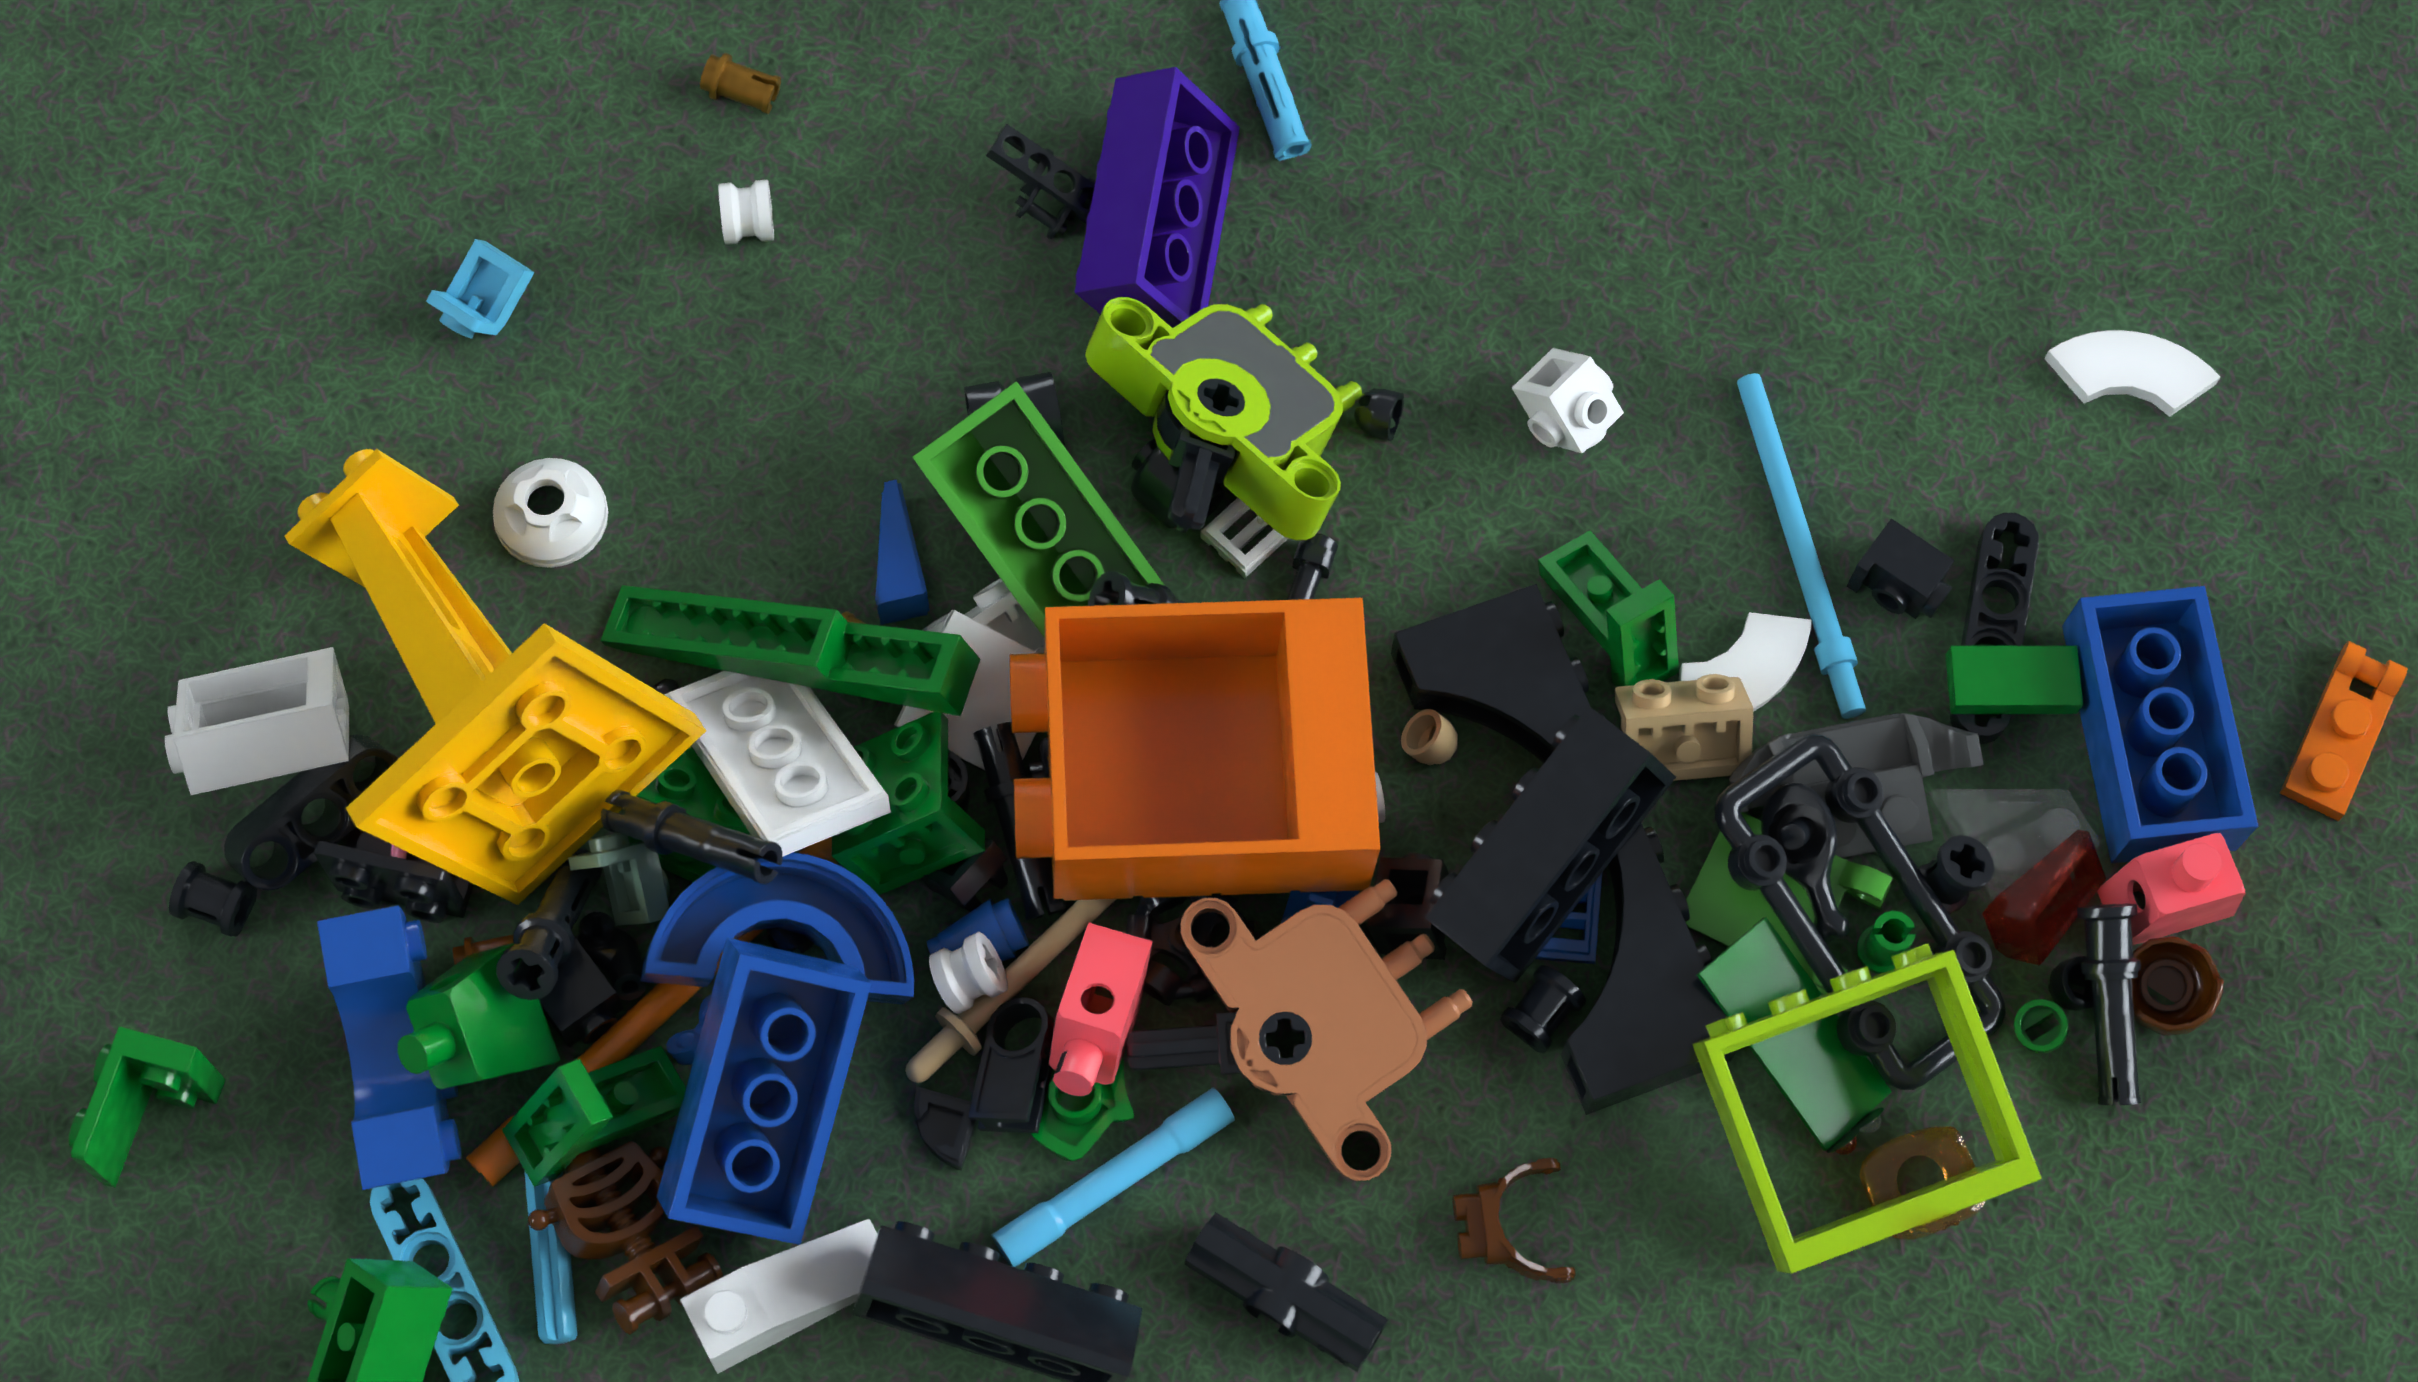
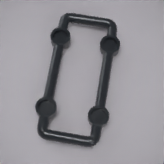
M1808 734L1797 739L1728 786L1718 796L1714 806L1715 820L1720 831L1732 847L1728 857V869L1732 879L1744 889L1761 891L1826 992H1833L1829 980L1845 974V971L1784 880L1783 876L1787 867V860L1783 847L1775 839L1767 835H1755L1740 812L1741 809L1808 763L1816 760L1829 779L1825 791V799L1831 813L1843 822L1858 823L1936 941L1937 945L1933 954L1954 950L1971 996L1979 1007L1978 1014L1987 1038L1999 1029L2003 1024L2006 1009L2001 992L1988 974L1992 965L1991 948L1980 935L1974 932H1960L1880 811L1884 800V789L1880 779L1873 772L1865 768H1852L1840 748L1830 738L1818 734ZM1868 1001L1840 1012L1841 1014L1837 1021V1035L1842 1046L1854 1055L1869 1056L1882 1077L1895 1088L1900 1090L1917 1089L1957 1061L1949 1037L1946 1035L1906 1064L1892 1044L1896 1034L1894 1016L1885 1005L1879 1002Z

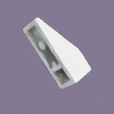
M870 1219L741 1267L680 1299L717 1374L856 1302L877 1237V1232Z

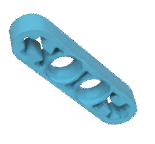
M420 1178L373 1188L370 1196L371 1211L393 1259L413 1261L415 1254L422 1247L430 1244L443 1246L448 1250L449 1263L444 1273L437 1278L453 1288L446 1309L452 1305L463 1303L474 1307L476 1310V1326L472 1333L465 1338L458 1340L449 1339L439 1329L434 1347L450 1382H475L477 1380L475 1370L466 1356L456 1365L452 1360V1356L474 1350L488 1337L492 1341V1346L478 1350L484 1363L492 1372L503 1369L504 1376L496 1382H519L517 1369L437 1199L425 1180ZM403 1186L409 1194L418 1191L420 1193V1197L416 1198L411 1204L421 1226L427 1225L431 1219L435 1220L436 1226L414 1232L399 1245L397 1236L410 1234V1231L404 1219L396 1210L386 1213L385 1208L394 1202L391 1192Z

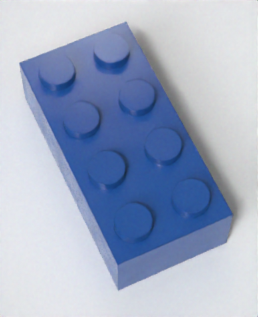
M2205 586L2080 598L2063 623L2062 630L2066 646H2077L2083 699V706L2079 712L2111 863L2130 862L2141 854L2214 833H2221L2229 851H2236L2258 828V822Z
M726 938L657 1193V1198L669 1219L798 1245L801 1244L872 984L856 966Z

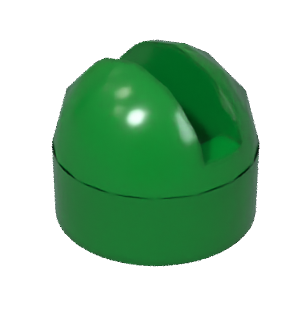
M2035 999L2027 1002L2018 1010L2014 1020V1030L2018 1040L2028 1050L2036 1053H2049L2058 1049L2065 1042L2069 1032V1023L2064 1011L2056 1003L2046 999ZM2054 1015L2059 1025L2031 1041L2026 1031L2041 1025Z

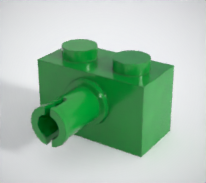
M347 1258L341 1279L335 1276L325 1277L310 1292L324 1301L327 1306H323L315 1299H308L307 1302L311 1314L326 1322L307 1382H423L453 1288L414 1261Z

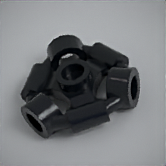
M1213 893L1212 896L1143 898L1140 896L1141 899L1136 913L1127 916L1126 934L1152 941L1143 991L1168 1006L1177 999L1194 997L1197 1002H1200L1216 994L1182 940L1181 920L1183 915L1175 920L1161 924L1155 921L1152 916H1157L1182 904L1187 898L1191 904L1203 898H1218L1227 902L1237 912L1254 937V921H1248L1236 908L1238 900L1231 895H1221V893ZM1206 912L1194 921L1191 934L1199 945L1211 947L1210 938L1213 927L1219 923H1228V921L1218 913ZM1158 953L1175 958L1187 968L1188 976L1183 982L1168 967L1150 959Z

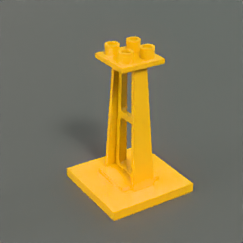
M378 449L357 451L346 460L343 467L346 478L329 494L315 493L301 502L297 511L300 521L284 537L291 546L366 588L435 725L345 809L357 828L518 905L559 868L568 857H571L603 827L601 822L602 808L616 813L623 809L605 802L612 792L623 790L633 796H637L706 732V729L692 711L545 623L512 653L425 538L459 506L455 498Z

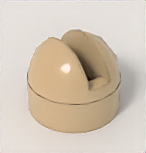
M1426 709L1418 712L1408 721L1402 732L1401 745L1407 754L1420 763L1427 765L1442 764L1450 760L1457 750L1458 734L1449 720L1435 710Z

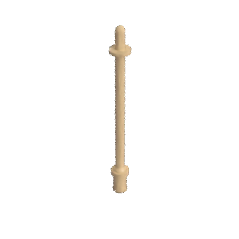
M1116 899L1077 900L1005 969L1008 982L1006 992L994 998L984 994L974 1000V1004L970 1009L957 1015L949 1009L941 1008L935 1017L943 1029L909 1060L905 1070L909 1080L915 1083H922L928 1080L961 1047L972 1056H975L982 1049L980 1041L975 1034L990 1020L991 1015L997 1008L1014 998L1087 928L1088 922L1092 923Z

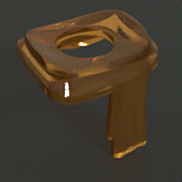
M1951 1126L1923 1128L1894 1138L1875 1148L1865 1158L1860 1170L1861 1181L1871 1206L1873 1207L1901 1196L1896 1182L1898 1170L1903 1162L1912 1156L1921 1155L1931 1158L1941 1168L1944 1180L1976 1168L1959 1131ZM1986 1201L1950 1213L1891 1237L1898 1240H1915L1940 1230H1945L1950 1226H1958L1961 1221L1975 1216L1983 1208Z

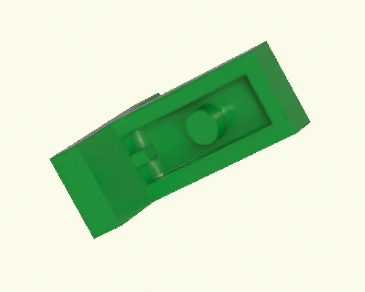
M1591 531L1582 534L1538 559L1539 575L1609 654L1612 683L1615 687L1631 686L1639 681L1649 679L1665 681L1679 673L1674 595L1660 579L1642 589Z
M662 1046L589 1073L581 1060L578 1059L557 1067L502 1129V1132L533 1186L536 1187L556 1179L578 1154L677 1116L680 1112L686 1087Z

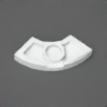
M2100 331L2077 336L2050 349L2044 358L2083 403L2103 395L2129 394L2152 402L2169 417L2215 386L2220 379V376L2207 363L2187 349L2166 339L2133 331Z
M1749 612L1741 637L1728 652L1707 662L1682 663L1679 670V681L1697 680L1709 674L1739 677L1752 703L1754 712L1781 692L1795 673L1806 650L1812 620Z

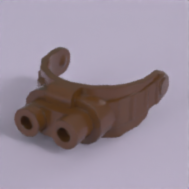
M1554 1158L1537 1159L1536 1162L1523 1163L1511 1169L1503 1178H1499L1498 1182L1476 1185V1193L1453 1195L1452 1203L1455 1221H1465L1466 1232L1457 1234L1460 1259L1484 1257L1486 1264H1505L1508 1268L1516 1270L1522 1276L1535 1279L1536 1281L1571 1282L1574 1276H1576L1574 1267L1546 1268L1525 1259L1505 1238L1499 1221L1500 1199L1504 1191L1511 1184L1528 1175L1539 1173L1549 1175L1552 1172H1558L1561 1170L1560 1162Z

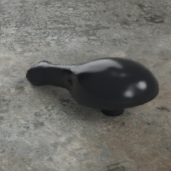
M1791 782L1782 784L1770 793L1764 804L1761 820L1762 835L1775 839L1783 847L1787 860L1785 873L1798 882L1806 891L1815 916L1814 925L1824 941L1831 942L1835 938H1843L1850 931L1849 922L1837 908L1830 879L1832 863L1837 848L1836 822L1827 804L1813 789L1802 783Z

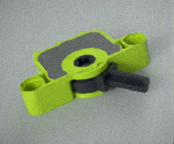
M1117 297L1109 300L1104 306L1087 345L1085 356L1089 366L1143 415L1155 416L1152 431L1157 446L1168 458V464L1179 468L1168 511V518L1176 523L1175 528L1180 532L1186 533L1189 528L1200 530L1205 525L1215 481L1222 483L1224 479V486L1275 531L1293 540H1308L1317 534L1340 491L1341 482L1337 472L1320 456L1342 413L1350 409L1355 401L1361 397V386L1356 382L1350 381L1344 386L1341 385L1334 388L1329 381L1309 365L1317 357V350L1314 345L1306 342L1299 347L1296 346L1290 349L1265 327V324L1272 319V310L1265 304H1260L1246 311L1228 304H1213L1201 309L1172 328L1142 302L1129 297Z

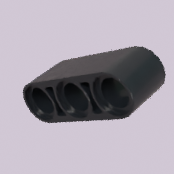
M360 734L349 735V761L299 772L232 828L224 844L225 857L229 865L247 882L258 889L266 891L276 890L289 884L317 860L314 853L318 841L337 844L356 828L345 808L398 760L397 757L368 736ZM375 756L376 765L373 773L364 781L354 783L353 772L355 766L360 760ZM324 798L325 809L321 817L311 824L303 825L301 816L304 808L315 799ZM273 841L274 851L271 858L261 866L250 867L249 859L252 851L263 842Z

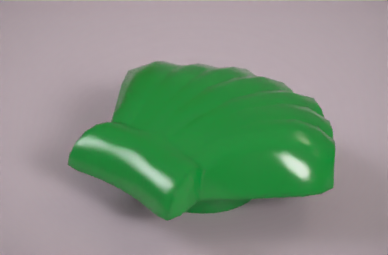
M1123 1058L1114 1082L1107 1085L1095 1082L1092 1091L1085 1096H1074L1061 1091L1054 1084L1053 1076L1056 1070L1052 1068L1038 1133H1031L1033 1138L1061 1159L1075 1161L1082 1158L1111 1123L1126 1122L1133 1119L1134 1112L1125 1087Z

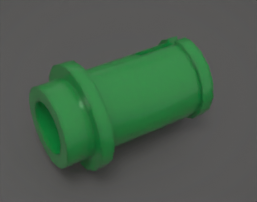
M1899 911L1884 912L1877 918L1874 925L1869 926L1862 932L1857 940L1856 952L1859 961L1864 967L1867 966L1871 972L1876 974H1882L1895 969L1891 957L1909 950V947L1915 940L1916 934H1909L1915 928L1909 916Z

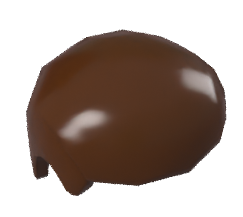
M2170 936L2149 939L2133 951V957L2141 962V971H2138V977L2131 978L2134 1020L2140 1026L2163 1036L2191 1033L2212 1018L2222 998L2224 979L2220 976L2211 955L2206 949L2185 939ZM2147 986L2175 1004L2164 1005L2156 1002L2150 996Z

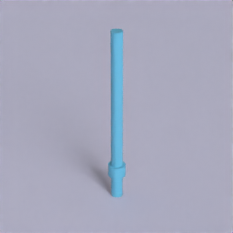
M1756 373L1748 374L1738 379L1737 386L1819 643L1814 648L1821 674L1829 675L1841 717L1844 719L1854 718L1866 712L1853 669L1858 664L1851 639L1842 635L1761 376Z

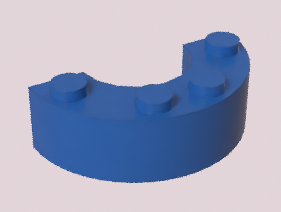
M795 852L783 856L781 865L761 858L757 860L760 862V865L778 871L777 876L767 884L757 883L753 879L719 867L708 871L694 881L671 905L656 929L646 952L640 979L642 982L707 987L713 980L726 938L738 939L753 930L782 928L804 935L824 951L829 961L856 966L872 983L867 1001L905 1004L914 997V974L909 947L899 923L883 899L868 884L845 868L822 858Z
M397 905L317 921L328 988L334 996L340 1013L349 1052L355 1099V1113L351 1125L362 1190L447 1173L450 1161L461 1159V1145L456 1122L454 1119H449L446 1099L458 1097V1086L438 1089L433 1085L428 1070L420 1074L409 1072L402 1065L397 1051L400 1038L414 1032L406 1009L408 999L426 986L420 961L427 959V951L420 920L408 922L401 907Z

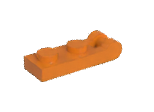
M2349 640L2338 656L2280 791V794L2337 821L2347 811L2394 697L2398 693L2408 671L2407 667L2392 660H2388L2386 664H2383L2366 656V648ZM2353 678L2374 687L2370 699L2349 690Z

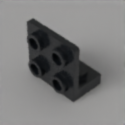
M357 827L350 832L346 846L318 841L314 855L337 891L342 892L341 898L344 901L367 909H379L382 901L405 905V913L419 920L432 923L443 922L445 914L464 918L473 883L407 852L406 859L390 856L392 844Z

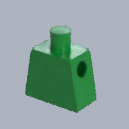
M514 943L468 955L408 999L406 1009L414 1032L400 1038L397 1051L402 1065L409 1072L420 1074L428 1070L433 1085L441 1090L547 1066L561 1061L539 999L526 1000L508 993L500 984L496 975L499 959L504 951L513 946Z

